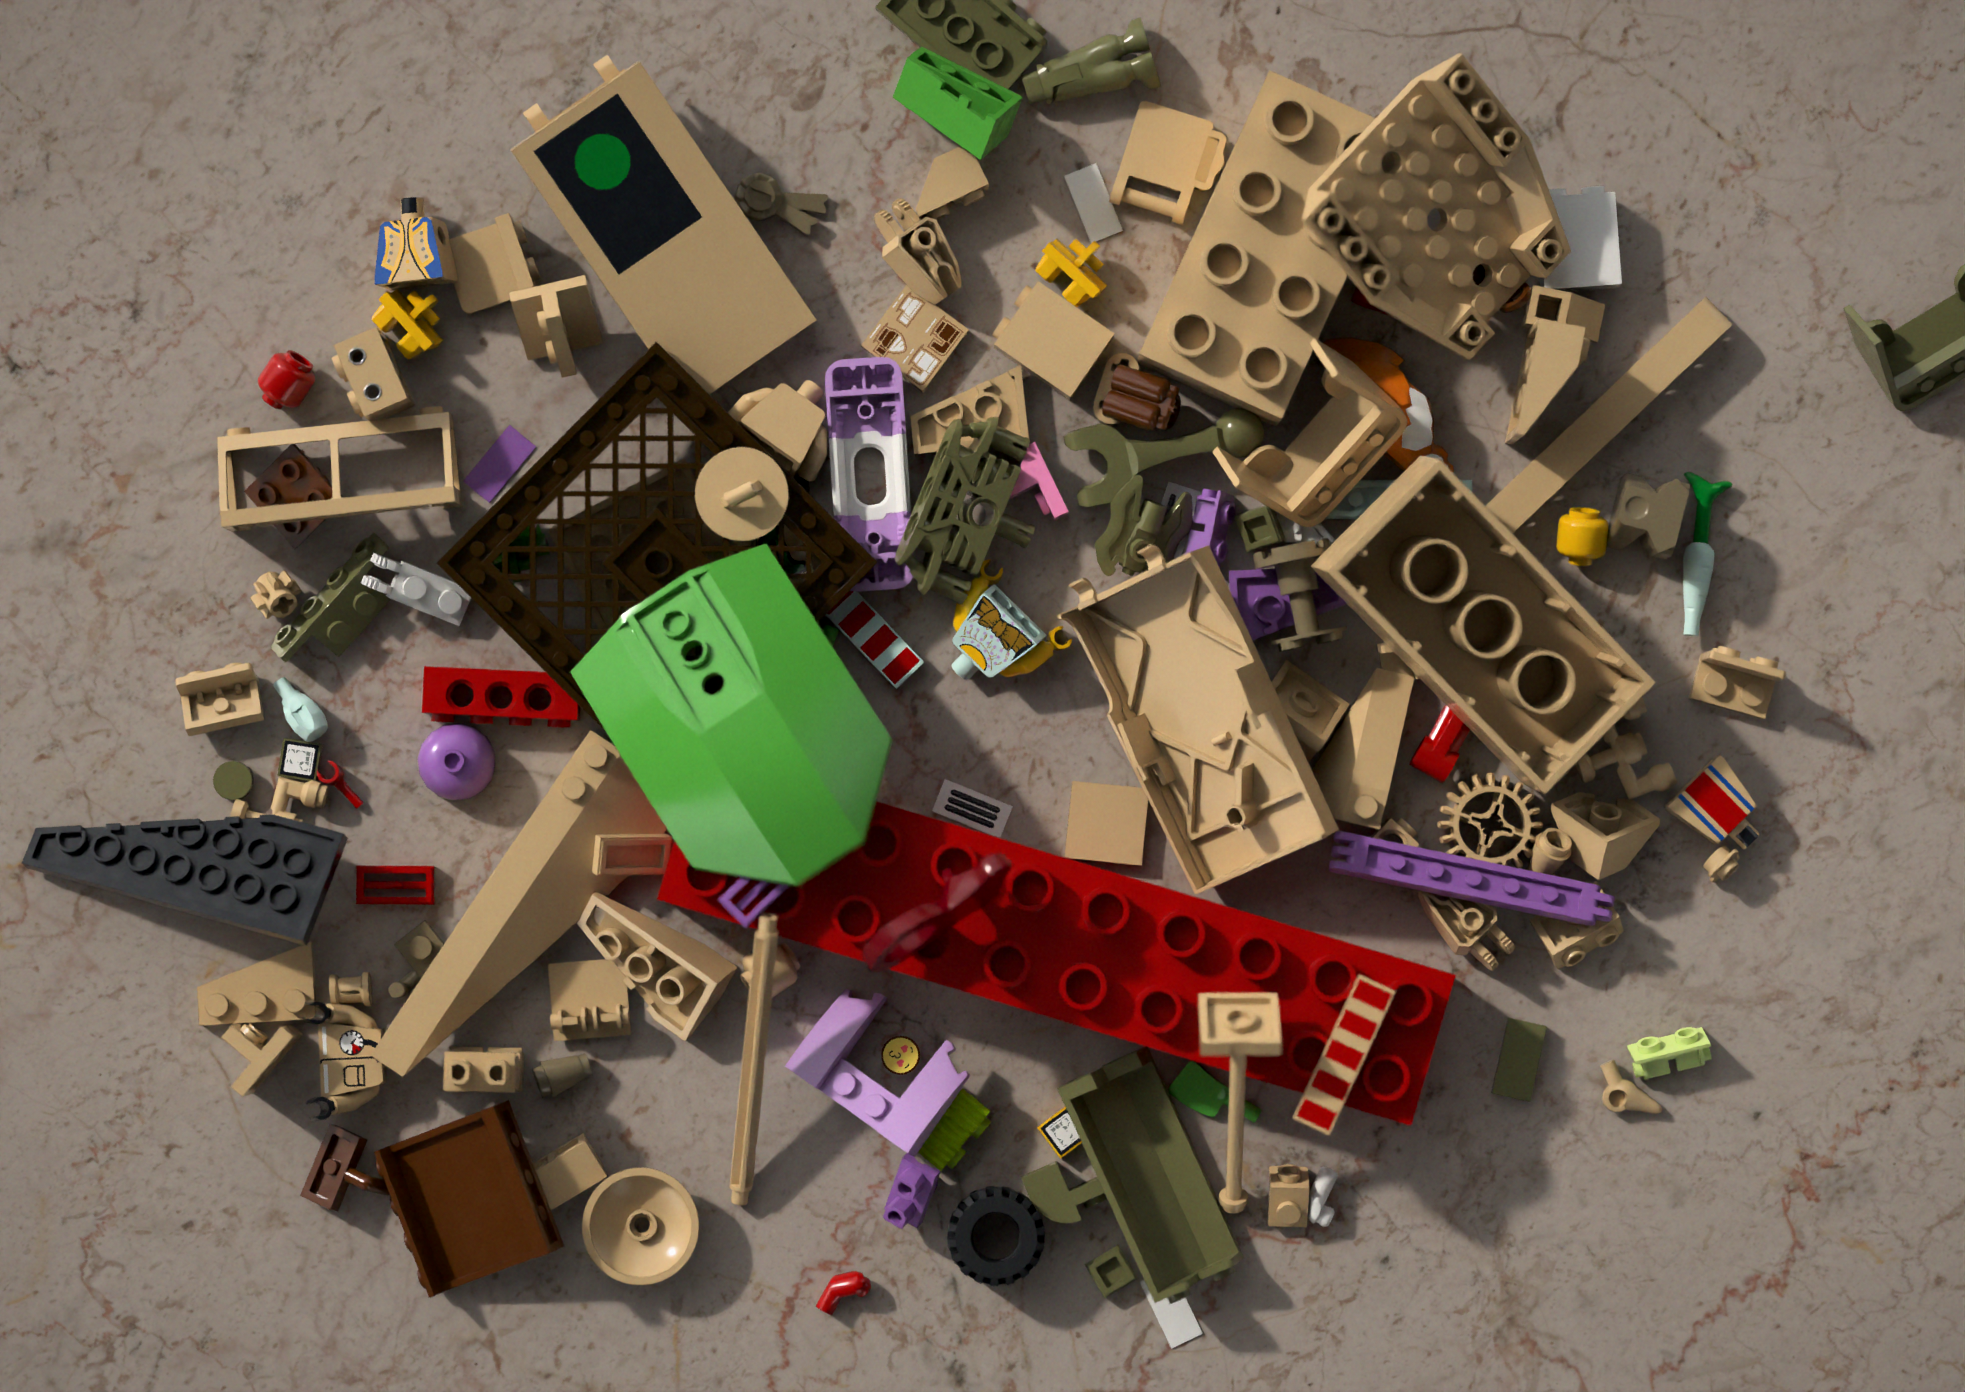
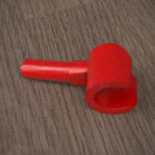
M328 761L335 768V775L331 779H326L317 770L318 779L326 785L335 786L356 809L364 803L343 779L344 772L341 766L333 761Z

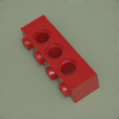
M424 666L422 713L431 714V721L454 722L455 715L470 716V723L493 724V717H509V725L532 726V719H548L547 727L571 728V720L580 721L581 707L546 672ZM466 684L473 690L474 697L468 706L460 707L455 703L453 694L458 686ZM501 686L509 688L512 693L511 704L503 709L497 708L492 701L493 692ZM545 688L551 695V703L545 710L538 711L531 704V695L535 690Z

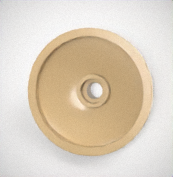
M645 1167L622 1170L604 1180L587 1201L582 1219L583 1240L593 1262L608 1276L632 1285L654 1284L674 1275L691 1257L699 1236L698 1211L690 1193L671 1175L660 1170ZM640 1217L646 1218L650 1223L649 1229L645 1232L639 1231L635 1226L636 1220Z

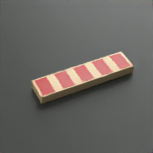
M1358 975L1294 1113L1293 1119L1330 1135L1396 991L1362 975Z

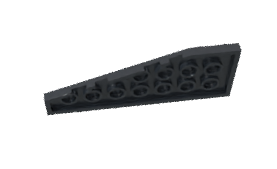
M274 814L260 815L259 818L241 819L239 816L225 817V820L201 821L200 818L141 822V825L122 826L121 823L106 824V827L83 828L81 825L42 827L35 829L22 864L27 869L307 946L348 838L341 832Z

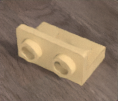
M1598 905V908L1608 909L1613 912L1612 920L1608 922L1596 920V924L1593 926L1539 915L1529 920L1549 952L1553 964L1557 969H1560L1564 966L1576 965L1584 959L1586 953L1598 946L1606 947L1618 939L1619 934L1624 929L1614 907Z

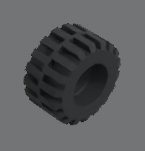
M987 1186L984 1189L971 1192L969 1196L962 1199L950 1218L947 1241L951 1257L963 1274L968 1275L980 1284L986 1283L990 1284V1286L1009 1285L1027 1276L1029 1271L1037 1265L1045 1245V1231L1039 1212L1024 1194L1005 1186ZM987 1214H1005L1014 1220L1019 1229L1017 1247L1010 1255L1004 1258H988L981 1254L974 1244V1227Z

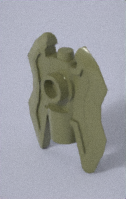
M1139 474L1133 476L1117 492L1110 503L1111 518L1106 531L1095 542L1097 562L1102 572L1106 576L1113 575L1116 571L1115 565L1118 562L1123 567L1122 572L1131 576L1135 572L1147 571V561L1137 551L1151 544L1156 545L1161 550L1166 563L1174 560V554L1179 542L1191 529L1193 520L1191 494L1183 492L1167 514L1166 506L1145 498L1140 507L1143 477Z

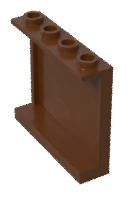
M509 1100L374 1152L377 1159L376 1168L378 1174L385 1180L390 1193L391 1208L400 1219L404 1230L405 1245L414 1256L418 1267L419 1282L427 1290L429 1298L564 1247Z

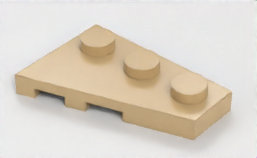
M313 941L309 942L307 946L301 945L198 986L199 1026L313 1018L316 1015V1007L304 1004L307 1000L316 1001Z

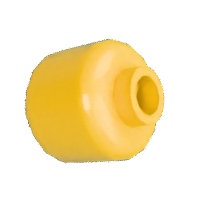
M1585 507L1570 508L1569 513L1562 515L1558 522L1557 551L1569 557L1568 563L1572 565H1592V559L1603 557L1606 553L1608 521L1600 516V511L1597 509Z

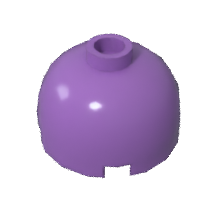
M460 723L443 725L431 732L422 743L418 756L419 774L426 787L439 797L450 800L470 799L483 792L493 778L496 765L495 751L487 736L475 727Z

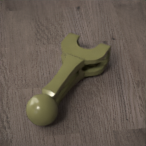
M1236 408L1225 412L1217 421L1216 426L1211 425L1193 433L1164 439L1127 440L1115 428L1103 423L1069 431L1063 438L1065 445L1070 450H1096L1103 454L1106 460V472L1101 480L1091 485L1083 486L1078 491L1076 496L1078 505L1089 507L1111 503L1117 492L1133 476L1156 464L1174 458L1202 452H1213L1217 446L1236 458L1247 457L1253 450L1260 447L1263 442V424L1256 414L1243 408Z

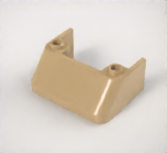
M1315 338L1309 344L1326 367L1322 376V385L1333 397L1284 451L1273 445L1260 446L1253 450L1244 461L1234 457L1218 446L1213 451L1214 456L1235 488L1303 527H1312L1321 523L1402 435L1407 427V417L1393 399L1354 362Z

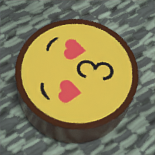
M902 1035L895 1036L884 1044L881 1059L888 1071L903 1075L910 1073L916 1068L920 1060V1050L913 1039Z

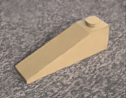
M597 892L592 894L580 920L577 922V925L606 960H612L626 977L623 982L630 990L635 988L649 1007L646 1010L653 1019L684 1041L689 1039L721 998L737 969L734 964L707 945Z

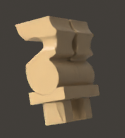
M449 1046V1051L444 1052L443 1091L523 1092V1049L488 1047V1052H484V1047Z

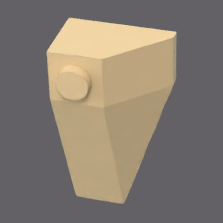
M1376 667L1349 713L1331 738L1330 743L1312 768L1314 777L1333 818L1380 830L1414 676Z

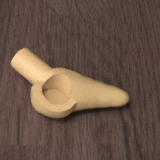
M1615 1060L1600 1065L1608 1083L1602 1095L1603 1104L1608 1110L1612 1112L1635 1110L1652 1114L1662 1112L1661 1105L1653 1098L1649 1097L1648 1094L1630 1080L1622 1078Z

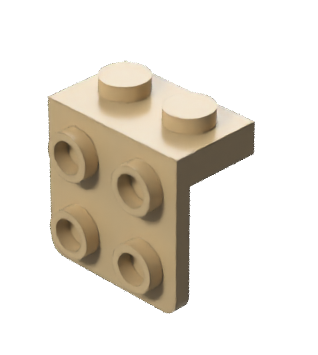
M510 213L495 217V224L450 239L458 276V282L453 284L461 308L467 314H473L510 301L509 292L535 287V280L541 279L534 257L526 258L522 244L527 243L528 239L521 220L514 222Z

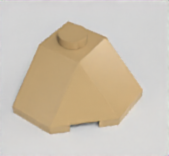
M1582 792L1570 795L1551 805V812L1558 829L1565 832L1571 839V861L1597 880L1625 869L1658 828L1661 820L1634 800L1617 798L1616 804L1594 801V794Z

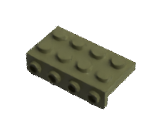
M881 0L875 7V10L919 48L922 46L1008 90L1011 89L1021 75L1046 49L1048 43L1043 37L1047 33L1045 29L1029 17L1025 21L1014 12L1018 7L1012 0Z

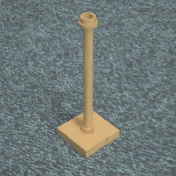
M1198 993L1201 1056H1230L1226 1187L1219 1193V1202L1223 1210L1228 1213H1239L1244 1210L1248 1203V1193L1242 1188L1246 1055H1281L1278 993Z

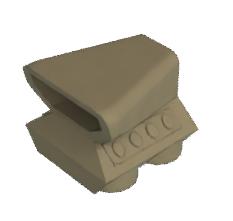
M1632 473L1624 474L1619 482L1609 521L1607 547L1622 550L1640 537V543L1648 558L1656 557L1666 560L1667 557H1671L1677 543L1689 496L1690 484L1680 482L1676 478L1654 490L1641 476Z

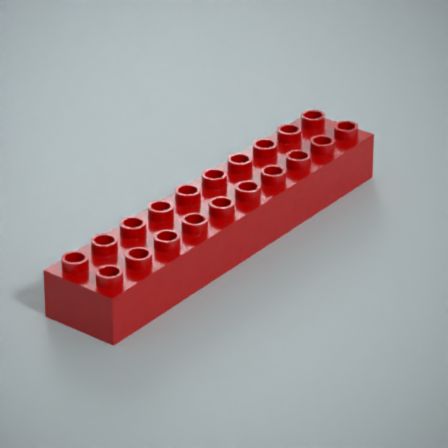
M876 801L863 845L799 887L789 886L761 913H771L777 916L776 929L779 931L778 936L865 962L862 957V951L878 931L903 914L924 904L935 903L942 899L946 884L942 876L944 870L950 868L955 875L974 868L983 858L1000 853L1013 864V867L1007 873L999 889L998 896L984 907L960 920L908 959L889 968L890 970L1226 1071H1230V1056H1201L1198 993H1278L1281 1055H1246V1077L1303 1094L1358 975H1362L1396 992L1343 1106L1409 1126L1412 1125L1456 977L1452 973ZM674 840L657 900L742 925L718 900L741 877L695 870ZM751 879L730 901L736 905L760 881ZM769 883L741 912L747 916L779 884ZM760 915L748 927L758 928Z

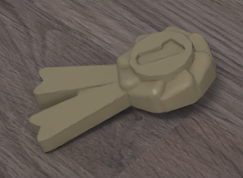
M758 172L743 178L739 182L734 199L749 219L763 221L776 215L803 235L809 236L811 226L816 225L818 220L802 211L825 214L826 207L824 203L828 199V195L785 193L781 191L776 179Z

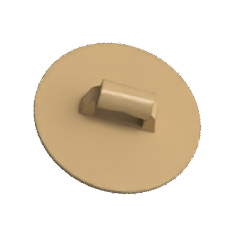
M747 447L727 449L712 457L702 468L695 487L696 506L705 524L718 535L736 541L757 539L773 530L784 516L789 498L787 480L780 466L767 454Z

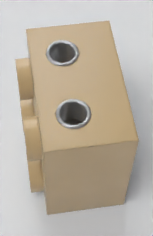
M374 327L333 345L337 353L336 356L331 357L339 377L343 378L345 382L349 381L353 391L348 392L347 396L354 412L359 414L360 418L365 417L368 420L385 419L415 406V402L386 335L380 329Z

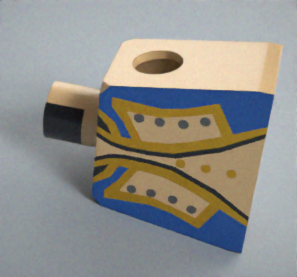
M409 197L401 199V220L383 222L380 226L374 279L375 285L395 290L458 282L445 222L433 217H425L423 198Z

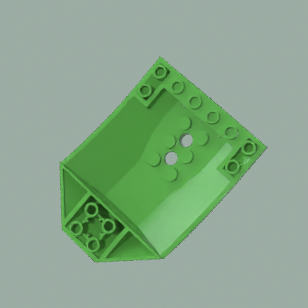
M766 543L692 569L625 612L571 670L572 676L626 765L695 870L799 887L865 843L893 739ZM695 646H702L704 648L702 656L697 661H686L687 652ZM710 677H723L724 686L720 692L713 695L705 693L704 685Z

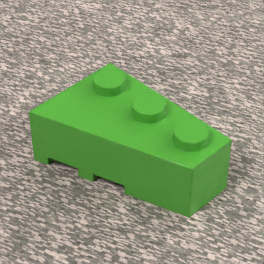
M922 46L907 57L893 95L895 100L979 160L983 159L1008 137L1023 99L1022 96Z

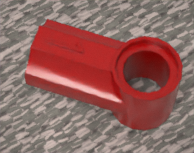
M1445 705L1429 735H1425L1420 742L1409 765L1443 784L1460 755L1458 751L1470 729Z

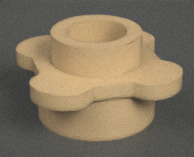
M1724 845L1706 860L1703 867L1709 872V880L1712 883L1719 878L1722 881L1728 879L1738 869L1739 864L1737 861L1740 856L1737 849L1731 851Z

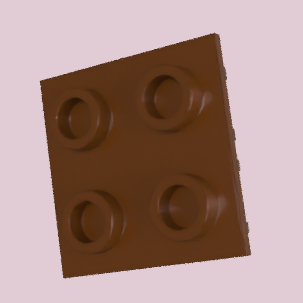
M291 444L244 491L257 507L328 500L333 497L332 486L327 481L328 478L320 473V469L311 463L304 455V450H300L296 444ZM326 519L273 525L288 543L296 549Z

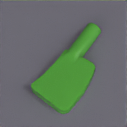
M1190 1060L1169 1085L1168 1091L1170 1095L1185 1106L1209 1117H1214L1222 1104L1229 1107V1087L1217 1080L1196 1061ZM1245 1099L1244 1117L1255 1123L1262 1109Z

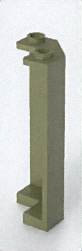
M1146 1046L1057 1088L1154 1302L1156 1303L1168 1298L1170 1304L1191 1295L1189 1288L1198 1281L1211 1275L1214 1281H1217L1235 1273L1234 1265L1240 1262L1244 1256L1149 1048Z

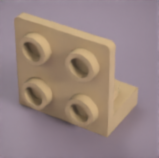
M1718 646V648H1713L1712 651L1702 653L1689 699L1765 719L1775 682L1784 680L1786 676V671L1777 669L1779 662L1757 656L1755 659L1750 658V661L1740 659V651L1723 646Z

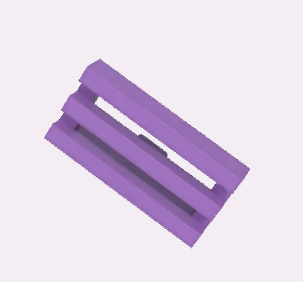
M740 878L718 900L747 928L789 885L779 884L747 916L741 911L771 882L760 881L745 897L734 905L730 900L751 880Z

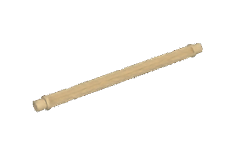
M771 913L760 914L759 927L755 929L753 968L750 977L729 1186L732 1190L731 1202L735 1205L748 1204L749 1192L753 1188L755 1148L758 1139L765 1070L764 1060L767 1051L774 982L773 972L776 963L779 933L776 929L777 916Z

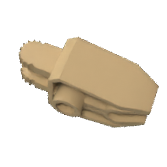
M898 198L892 202L891 208L894 216L897 217L898 222L905 230L904 232L887 210H880L874 216L875 224L887 241V244L883 246L882 258L915 294L936 305L946 298L947 294L950 295L961 287L958 262L937 220L929 217L920 220L914 209L910 207V204L904 199Z
M1418 891L1419 901L1426 916L1455 955L1471 953L1486 968L1493 971L1499 963L1495 956L1480 943L1486 936L1506 954H1511L1516 949V946L1509 937L1496 926L1498 918L1497 909L1494 906L1445 896L1447 901H1440L1429 892Z

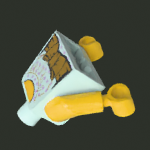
M991 559L983 561L980 577L974 578L971 581L970 591H963V593L967 594L965 601L962 604L956 602L953 627L957 633L953 637L952 642L962 654L951 666L955 673L964 680H969L979 669L989 678L994 677L998 673L1007 678L1031 673L1053 656L1054 650H1063L1072 643L1071 638L1063 645L1057 644L1054 635L1063 626L1052 629L1046 635L995 585L1002 578L1003 568L999 570L996 576L990 577L986 575L984 570L991 563Z

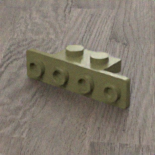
M373 533L369 538L361 540L353 549L351 558L342 567L336 568L329 575L323 589L316 596H312L305 601L301 607L300 614L295 620L278 631L271 649L280 659L287 662L311 635L340 657L388 604L390 599L384 593L361 584L363 576L374 566V563L370 561L373 553L383 556L389 549V546L380 537Z

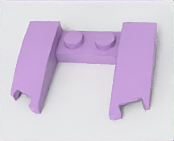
M845 989L802 1041L785 1067L870 1125L903 1151L915 1157L970 1075L967 1071L957 1073L948 1056L955 1052L956 1048L953 1043L945 1040L901 1098L897 1097L845 1060L885 1003L887 997L881 993H874L872 1000L851 998L853 991Z

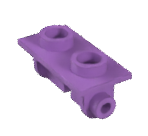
M1203 489L1202 495H1197L1192 522L1203 524L1205 528L1204 532L1190 529L1185 554L1209 545L1220 567V563L1225 560L1228 550V544L1225 540L1228 526L1234 521L1236 513L1235 496L1221 490L1217 492L1210 489Z

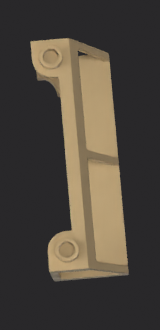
M442 406L420 408V415L259 433H251L249 427L228 429L227 436L217 437L221 527L231 532L252 530L251 527H254V524L259 527H268V525L419 508L425 510L430 509V505L432 507H443V509L463 507L453 415L450 412H443ZM436 428L442 429L445 469L444 487L347 498L341 497L338 442L340 439ZM330 441L333 496L331 499L238 509L232 451Z

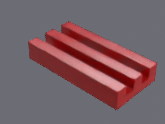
M356 866V904L435 905V866ZM365 873L426 874V881H365ZM365 889H426V897H365Z

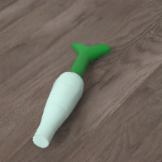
M1685 472L1684 476L1694 491L1697 507L1693 542L1686 547L1683 557V600L1685 613L1683 635L1698 637L1700 620L1714 566V550L1708 544L1712 504L1719 495L1732 487V483L1720 481L1711 484L1692 472Z

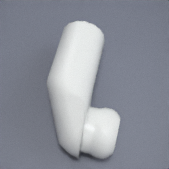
M1327 1167L1320 1168L1309 1190L1308 1219L1311 1223L1314 1224L1316 1222L1322 1227H1327L1335 1214L1333 1208L1324 1204L1338 1178V1174Z

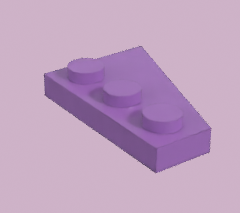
M1275 569L1228 571L1230 593L1252 641L1295 625L1289 595L1281 596ZM1316 572L1319 588L1312 590L1316 615L1318 616L1346 605L1347 603Z

